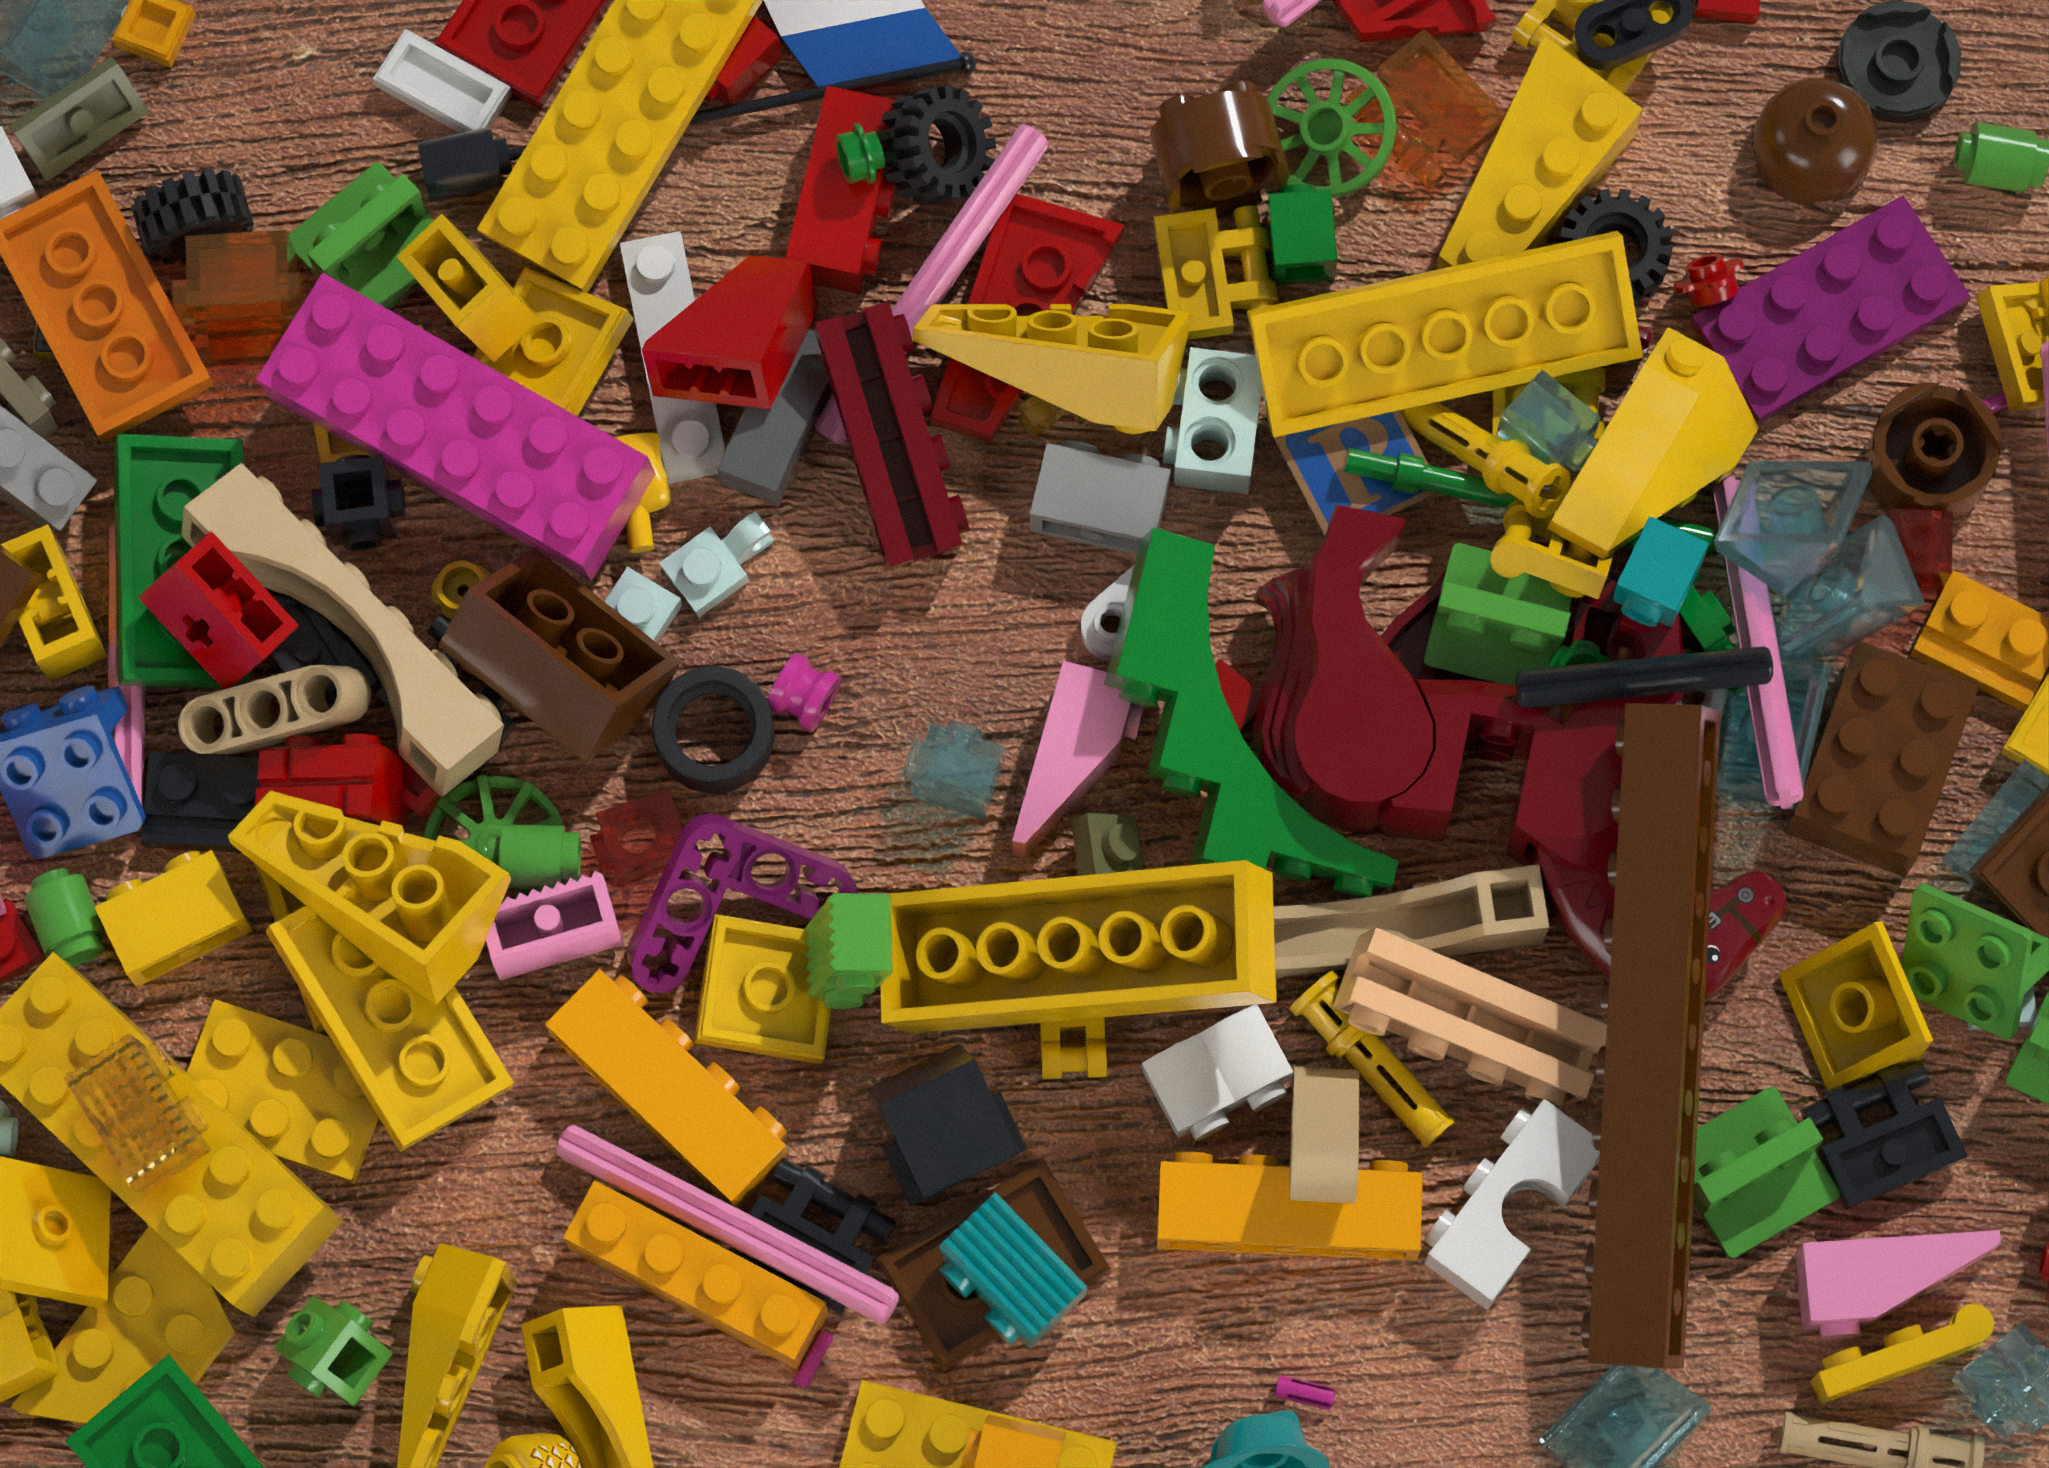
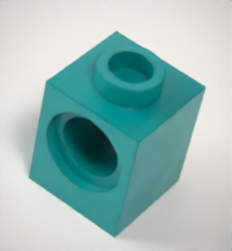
M1649 516L1617 582L1612 601L1623 605L1621 608L1622 613L1640 624L1656 627L1657 623L1660 622L1672 627L1704 561L1709 543Z

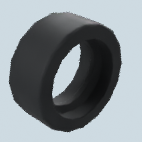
M716 665L691 669L672 680L657 699L651 720L656 752L668 774L688 789L709 794L734 791L755 779L769 761L775 739L770 705L759 686L737 670ZM710 694L731 697L742 705L750 718L751 725L748 745L742 753L726 764L715 766L696 763L686 756L677 743L675 731L679 714L686 705L700 696Z

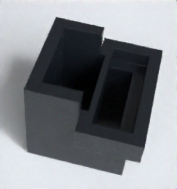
M960 1044L867 1088V1092L883 1126L891 1138L880 1144L910 1207L1027 1150L1001 1092L997 1088L989 1090L975 1058Z

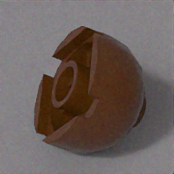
M1807 77L1786 84L1766 102L1752 133L1753 153L1757 160L1755 166L1760 178L1777 195L1799 205H1814L1815 201L1826 202L1834 198V202L1847 198L1864 183L1877 154V123L1869 104L1852 87L1831 78Z

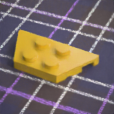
M148 1226L108 1279V1301L98 1308L87 1306L55 1348L54 1352L59 1375L22 1392L11 1407L22 1416L32 1418L37 1416L68 1421L83 1426L168 1354L173 1357L196 1385L236 1331L213 1286L160 1235Z

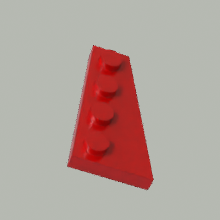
M1016 193L993 226L968 304H1007L1015 308L1017 316H1030L1039 311L1050 310V304H1071L1073 314L1124 235L1125 225ZM950 358L930 416V423L935 427L991 443L1020 398L1023 390Z

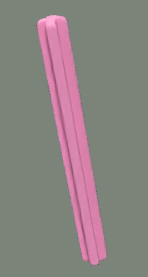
M1025 124L1018 126L892 308L893 316L904 313L912 340L914 326L932 304L941 303L1047 150V139L1034 128ZM832 395L816 418L814 426L825 438L840 445L847 438L834 395Z
M1734 476L1723 479V483L1714 486L1713 499L1739 649L1760 646L1769 648L1774 668L1773 677L1769 683L1746 686L1764 797L1769 806H1780L1781 809H1788L1793 806V803L1803 798L1802 779L1751 489L1746 480H1736Z
M576 1125L568 1126L557 1143L556 1153L562 1160L877 1323L887 1322L897 1306L899 1295L893 1288Z

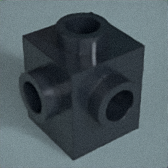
M350 455L339 458L336 462L319 464L321 488L312 489L314 519L317 527L326 526L334 546L344 545V548L347 550L365 551L380 547L382 540L397 538L395 518L406 516L403 485L401 479L391 480L382 456ZM359 504L371 505L369 507L355 508Z

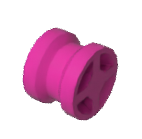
M795 653L785 664L767 699L770 710L777 714L784 712L797 717L800 727L813 732L829 711L839 691L842 677L832 671L821 673L813 669L807 657Z

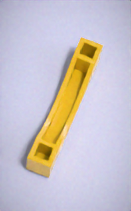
M622 1305L561 1308L521 1324L532 1388L557 1418L572 1442L582 1467L654 1468Z

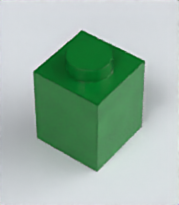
M1294 184L1281 188L1278 193L1268 194L1266 221L1270 241L1269 253L1272 281H1275L1276 285L1335 281L1338 259L1331 189L1316 190L1313 185Z

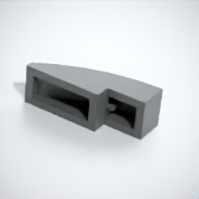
M809 327L772 408L745 407L717 469L721 485L779 506L800 456L804 457L816 429L814 426L815 420L825 407L832 391L813 328Z

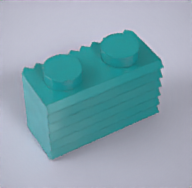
M997 1193L991 1195L977 1211L972 1213L958 1229L953 1231L939 1245V1254L945 1261L939 1268L941 1274L963 1297L966 1298L972 1291L977 1293L991 1308L984 1316L985 1319L1010 1345L1020 1338L1031 1349L1087 1295V1286Z

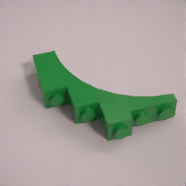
M1153 527L1140 541L1104 685L1120 689L1119 697L1137 705L1154 707L1157 705L1158 700L1165 702L1147 776L1163 780L1162 789L1180 796L1198 798L1201 791L1207 792L1190 865L1247 860L1266 870L1267 862L1274 864L1272 872L1276 875L1297 881H1310L1312 874L1335 881L1333 887L1335 891L1357 898L1371 897L1372 892L1379 893L1393 886L1399 860L1355 844L1310 816L1272 780L1244 741L1222 694L1210 646L1208 588L1215 545Z

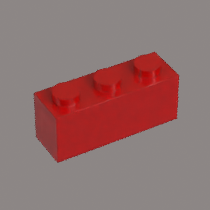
M831 86L826 87L785 259L809 261L814 285L861 294L865 274L875 276L877 273L883 240L874 238L878 218L889 219L896 192V182L890 183L885 176V173L891 168V163L887 162L884 168L876 170V180L874 183L869 184L868 181L861 180L849 184L844 177L838 160L835 136L852 131V124L859 123L862 126L864 134L875 131L878 136V131L890 128L881 119L885 112L894 110L891 106V103L895 101L894 99ZM880 142L883 152L888 151L887 143Z

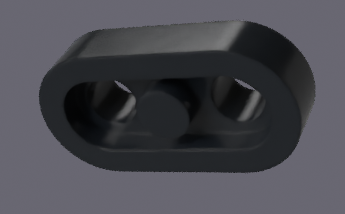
M1692 0L1600 1L1589 6L1579 15L1572 37L1574 51L1578 58L1589 67L1599 70L1619 67L1681 39L1688 30L1692 18L1693 2ZM1653 10H1662L1669 15L1670 20L1663 24L1655 23L1650 19L1649 13ZM1597 34H1607L1613 39L1614 44L1611 47L1602 48L1597 46L1592 38Z

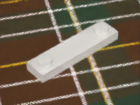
M681 231L620 243L641 353L647 339L695 301ZM642 353L668 483L671 484L718 474L717 469L724 456L725 446L716 403L653 396Z

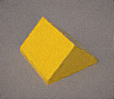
M1882 921L1874 922L1778 973L1827 1090L1837 1086L1844 1088L1874 1076L1876 1071L1895 1064L1899 1067L1920 1059L1933 1042Z

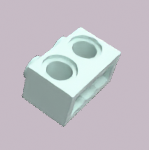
M1190 347L1188 368L1181 367L1173 401L1175 405H1183L1180 428L1167 427L1163 464L1175 465L1173 486L1248 495L1262 389L1255 355ZM1218 380L1227 383L1234 393L1225 400L1214 401L1205 397L1200 388L1207 382ZM1214 440L1225 448L1226 453L1217 460L1206 461L1199 458L1192 448L1200 441Z

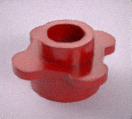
M1721 254L1699 257L1687 264L1686 276L1683 280L1673 285L1674 290L1677 294L1688 293L1691 305L1709 306L1723 302L1733 297L1739 291L1734 273L1744 268L1743 261L1740 258H1734L1724 262Z

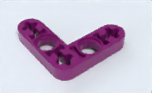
M705 814L697 816L689 821L682 830L633 937L627 955L629 968L638 985L648 992L660 994L670 992L680 986L693 964L727 887L806 918L813 919L823 904H819L815 892L810 887L798 883L801 865H806L802 872L807 881L814 884L826 886L831 878H835L834 882L841 893L858 894L857 886L846 867L836 860L719 815ZM714 833H719V839L725 850L723 853L712 851L709 854L703 867L707 878L713 879L708 884L704 879L694 874L697 872L702 861V854L696 843L699 839L709 841ZM769 853L778 854L786 861V869L779 880L770 884H762L752 878V867L759 857ZM687 866L694 873L685 872L682 870L684 867ZM688 888L700 893L702 897L701 907L690 918H674L667 912L668 899L676 891ZM795 888V894H794V895H790V893H791V892L793 891V889ZM658 924H661L665 929L673 933L666 951L673 964L670 968L659 966L655 974H651L644 957L646 954L657 956L660 953L666 940L662 930L656 928ZM676 935L686 936V939L682 941Z

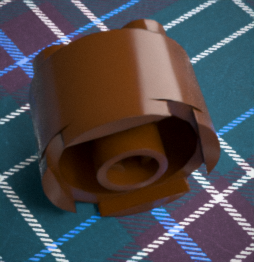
M1251 81L1234 82L1225 86L1220 92L1197 98L1190 95H1178L1167 99L1159 106L1161 118L1157 120L1151 129L1150 141L1168 205L1173 212L1180 213V206L1192 207V211L1216 208L1217 217L1234 214V210L1237 208L1256 206L1263 202L1260 191L1273 182L1278 192L1288 181L1289 168L1270 103L1264 96L1258 94L1255 83Z
M1925 382L1901 391L1885 406L1867 442L1863 454L1864 473L1867 484L1876 500L1887 511L1900 518L1908 526L1921 528L1926 525L1948 523L1960 518L1969 512L1980 500L1997 468L2001 447V432L1997 420L1990 408L1977 395L1963 388L1957 390L1939 386L1940 383ZM1922 449L1927 454H1934L1938 451L1943 458L1941 461H1938L1935 457L1928 458L1923 454Z

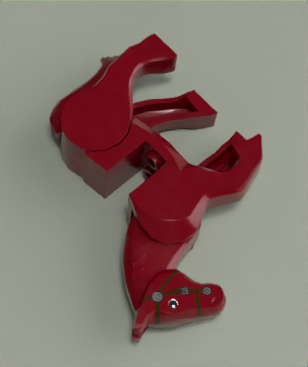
M1335 505L1325 539L1313 556L1310 568H1300L1274 577L1266 584L1260 586L1254 596V601L1266 608L1272 616L1275 630L1272 660L1262 687L1254 727V737L1260 763L1278 786L1288 791L1296 799H1299L1300 803L1324 824L1344 832H1373L1382 829L1386 837L1443 842L1452 811L1464 747H1474L1476 755L1493 761L1508 762L1512 760L1513 756L1525 758L1505 855L1524 866L1540 865L1545 899L1562 927L1581 952L1610 979L1611 954H1608L1605 949L1604 927L1607 917L1610 914H1614L1615 888H1611L1609 884L1608 861L1612 850L1617 849L1619 823L1614 821L1611 808L1613 790L1617 784H1621L1622 758L1617 755L1615 746L1617 724L1620 719H1625L1626 703L1680 704L1685 692L1523 708L1518 704L1515 686L1475 680H1433L1437 670L1426 667L1423 659L1446 570L1430 589L1397 616L1384 633L1379 636L1365 619L1359 596L1360 589L1370 574L1400 544L1405 519ZM1608 579L1605 581L1599 599L1587 595L1577 598V612L1572 625L1571 646L1575 640H1589L1597 644L1601 655L1607 656L1610 661H1618V646L1631 650L1635 659L1683 654L1679 613L1672 627L1660 622L1657 623L1656 627L1640 624L1622 613L1621 608L1623 605L1612 601L1617 581ZM1753 869L1735 877L1726 886L1711 890L1704 1004L1725 986L1750 955L1776 928L1787 910L1786 893L1781 884L1764 871Z

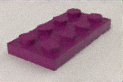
M1902 195L1739 288L1738 293L1723 302L1709 305L1695 313L1691 317L1690 325L1706 348L1725 358L1757 425L1963 308L1968 304L1971 296L1905 196Z

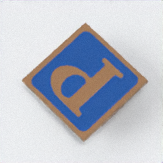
M1400 410L1288 435L1272 436L1324 537L1335 505L1392 516L1438 494L1421 489L1418 490L1416 495L1392 490L1390 482L1343 472L1348 447L1397 458L1399 452L1425 458Z

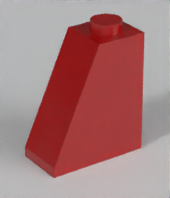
M749 255L647 339L642 348L652 395L656 397L771 409L818 310L809 261Z

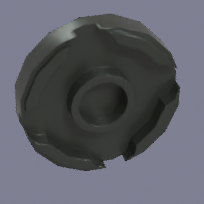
M1892 0L1870 6L1849 25L1838 45L1836 73L1839 82L1852 87L1869 104L1874 118L1879 121L1905 124L1927 118L1946 103L1960 76L1962 53L1954 31L1945 21L1942 24L1937 17L1931 15L1930 9L1918 3Z

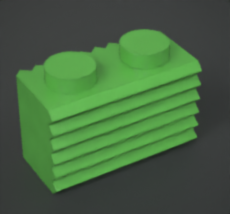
M833 893L804 929L809 934V937L804 942L809 947L805 956L810 960L805 967L810 972L806 981L811 985L806 994L811 999H824V1006L826 1008L853 1009L863 1006V1000L870 999V996H873L875 990H878V987L890 976V973H893L891 897L887 894Z

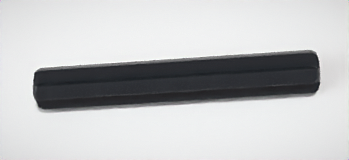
M1760 646L1521 670L1515 678V691L1519 706L1529 708L1762 685L1771 681L1774 668L1769 648Z

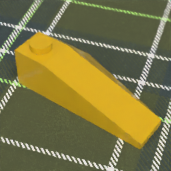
M932 304L914 326L913 341L1093 423L1112 425L1118 431L1127 434H1141L1148 431H1156L1173 406L1191 324V312L1134 304H1109L1108 316H1074L1071 304H1050V310L1039 311L1030 316H1017L1015 308L1007 304Z
M1668 327L1622 400L1547 529L1604 560L1640 536L1649 516L1657 519L1677 505L1682 508L1694 500L1700 489L1714 480L1719 483L1731 475L1755 437L1759 427L1725 358Z
M269 791L228 835L229 841L233 846L387 973L436 1005L478 960L511 881L509 872L459 840L440 835L436 841L405 833L402 825L383 820L380 826L345 817L341 809L274 791Z
M443 1243L439 1244L433 1258L424 1255L410 1285V1291L416 1293L417 1296L413 1302L397 1468L438 1467L518 1284L506 1262L495 1257Z

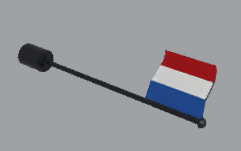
M763 0L762 2L781 41L815 87L696 111L689 125L823 99L827 86L858 92L962 70L968 76L974 72L976 60L969 52L963 51L961 54L958 52L925 8L922 0ZM491 127L417 141L429 202L432 203L501 189L503 186L501 176L511 173V161L519 160L527 145L508 149L505 137L493 139Z

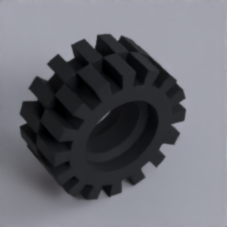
M941 86L905 94V97L897 98L891 103L894 110L884 113L881 121L890 128L878 131V138L880 142L887 143L888 151L883 152L885 163L890 162L892 165V169L885 173V176L890 183L902 181L897 192L903 197L913 196L912 202L919 204L929 202V204L970 196L985 175L982 171L989 170L995 161L994 158L986 156V150L996 148L995 137L986 138L984 132L985 129L993 127L989 116L978 118L977 114L983 106L977 99L967 101L969 92L962 88L953 90V86ZM932 123L938 128L944 140L945 158L942 167L936 163L929 148L928 138Z
M214 169L203 170L200 176H194V172L182 174L183 179L174 181L172 177L162 181V187L151 186L144 190L146 195H138L134 199L135 204L131 205V210L146 258L149 257L150 261L155 263L162 260L163 264H173L177 259H181L182 263L193 262L196 256L202 255L203 259L213 257V252L216 250L226 252L233 248L231 243L241 244L247 239L246 235L252 234L254 230V222L242 182L236 173L231 175L230 171L221 170L215 175Z
M1609 189L1599 190L1595 200L1592 201L1589 195L1579 201L1576 211L1574 209L1570 210L1561 229L1558 244L1596 236L1605 230L1611 229L1620 230L1630 235L1638 248L1637 260L1628 267L1634 306L1636 307L1640 305L1644 295L1650 298L1657 291L1659 283L1663 282L1673 250V246H1670L1673 236L1671 227L1663 226L1665 215L1660 208H1657L1654 212L1648 209L1651 200L1641 194L1638 202L1629 199L1631 190L1620 189L1618 197H1610Z

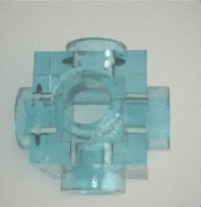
M2023 1322L1952 1378L1953 1382L1972 1403V1408L1977 1417L1984 1424L1990 1426L2002 1441L2022 1425L2033 1435L2049 1422V1349L2041 1345Z

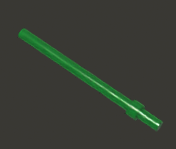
M1348 447L1343 472L1390 482L1392 490L1416 495L1418 490L1421 489L1506 509L1509 504L1518 500L1508 492L1506 494L1495 493L1486 486L1483 477L1424 464L1425 458L1399 452L1397 458L1350 447ZM1662 517L1657 518L1666 524L1708 542L1709 545L1706 553H1713L1718 534L1716 529Z

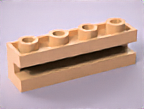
M1377 927L1358 936L1333 1004V1008L1349 1014L1348 1023L1359 1030L1380 1036L1385 1035L1386 1030L1409 1039L1407 1048L1419 1055L1435 1060H1444L1445 1055L1468 1064L1466 1072L1474 1078L1495 1085H1502L1505 1079L1526 1088L1524 1096L1528 1100L1540 1105L1543 1099H1545L1558 1109H1561L1563 1104L1570 1105L1587 1098L1595 1076L1587 1072L1593 1054L1598 1053L1601 1046L1606 1045L1607 1024Z

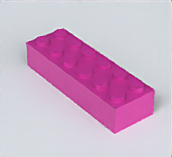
M323 272L256 379L270 399L370 456H382L385 464L531 548L535 547L545 556L589 581H592L640 502L647 487L656 475L648 456Z

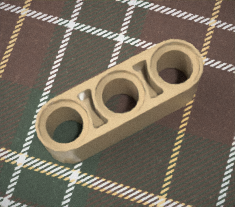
M310 665L203 695L189 701L182 709L178 720L179 734L183 743L190 750L199 754H241L284 742L290 736H306L346 725L360 719L368 710L371 701V687L367 678L359 670L350 666ZM332 680L337 689V698L335 704L330 708L326 702L325 692L327 685ZM276 696L280 704V715L274 724L270 717L269 707L271 701ZM220 712L224 720V729L221 737L218 739L214 732V721Z
M1294 1066L1291 1106L1289 1200L1356 1204L1359 1162V1070Z

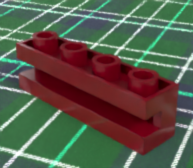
M888 301L864 308L862 313L845 318L837 316L815 323L814 333L886 570H892L960 549L963 545L960 534L970 531L960 496L948 497L941 473L951 471V466L941 435L930 437L923 413L931 411L933 408L923 375L911 376L905 352L914 350V344L904 313L893 316Z

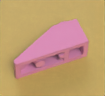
M1063 661L1013 835L1012 856L1025 859L1117 760L1121 754L1125 737L1137 739L1146 706L1127 702L1119 697L1120 689L1104 685L1107 672Z
M2000 1230L1803 1243L1795 1252L1802 1331L1820 1330L1821 1339L1842 1340L1859 1337L1860 1327H1868L1991 1254L2001 1244Z

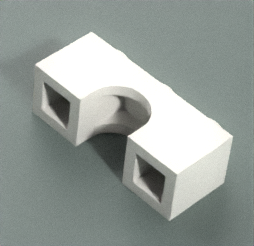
M1543 1099L1534 1113H1531L1524 1107L1521 1108L1500 1137L1509 1144L1508 1148L1495 1165L1486 1158L1483 1159L1462 1188L1463 1191L1471 1196L1457 1216L1446 1209L1424 1239V1242L1432 1247L1424 1264L1487 1311L1526 1260L1531 1248L1514 1237L1506 1228L1501 1212L1504 1200L1518 1191L1535 1190L1547 1195L1564 1208L1599 1161L1600 1151H1597L1594 1147L1592 1133L1545 1099Z

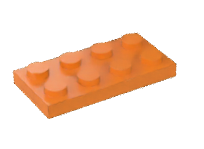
M99 170L0 219V254L102 444L116 437L117 434H122L214 386L211 377Z

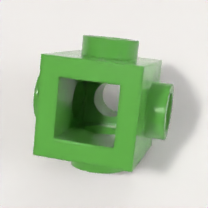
M312 1296L305 1307L291 1318L287 1324L285 1334L273 1348L294 1364L286 1375L318 1398L326 1388L352 1406L357 1403L393 1354L392 1351L368 1333V1330L374 1323L356 1308L342 1300L334 1309L315 1296Z

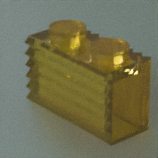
M128 1034L122 1036L118 1042L112 1043L108 1049L100 1051L96 1057L89 1058L86 1064L80 1065L75 1071L67 1073L64 1080L129 1186L145 1196L211 1152L210 1147L202 1136V1133L210 1127L198 1106L188 1095L181 1100L178 1099L177 1094L168 1081L176 1075V1071L161 1048L155 1042L146 1047L145 1044L134 1036Z

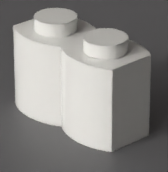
M1253 1005L1239 1011L1142 1063V1072L1177 1138L1192 1133L1195 1141L1205 1139L1228 1126L1230 1122L1226 1114L1238 1107L1249 1103L1253 1111H1258L1283 1098L1287 1094L1284 1084L1293 1078V1070L1258 1005Z

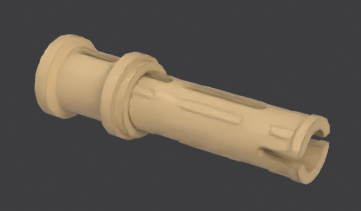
M1785 1411L1779 1444V1453L1786 1454L1788 1452L1871 1468H1982L1985 1450V1438L1982 1436L1974 1435L1970 1441L1932 1435L1928 1427L1919 1425L1917 1428H1911L1909 1434L1861 1426L1854 1423L1795 1415ZM1823 1436L1874 1445L1875 1447L1873 1450L1818 1441V1438ZM1890 1448L1905 1451V1456L1887 1453V1450ZM1937 1456L1959 1460L1961 1463L1956 1465L1933 1461L1932 1458Z

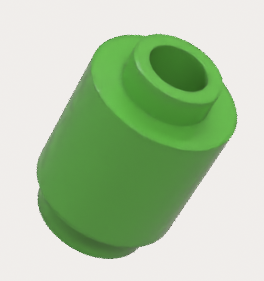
M1976 121L1973 123L1969 133L1960 132L1954 152V169L1963 170V182L1967 184L2016 192H2025L2027 187L2040 189L2045 181L2049 165V140L2037 138L2036 132L2032 130Z
M502 824L500 837H489L487 859L509 872L511 881L507 889L542 890L545 885L553 889L557 881L563 885L567 884L570 878L577 882L579 881L581 872L580 832H565V827L561 825Z
M60 868L46 872L31 881L33 889L23 897V901L45 956L49 957L54 952L73 967L100 956L105 951L101 938L106 934V931L94 908L95 903L84 876L81 874L69 875L66 868Z

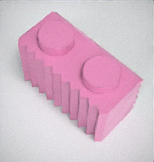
M594 871L591 878L582 874L578 882L570 878L567 884L563 885L557 881L553 889L545 885L541 893L534 889L531 890L528 896L519 893L516 900L507 896L503 904L501 903L486 939L491 961L499 980L624 945L604 876L597 871Z

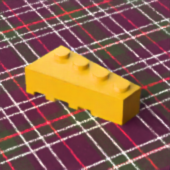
M1544 35L1439 254L1436 270L1542 247L1563 223L1570 210L1579 204V201L1584 198L1635 137L1643 109Z

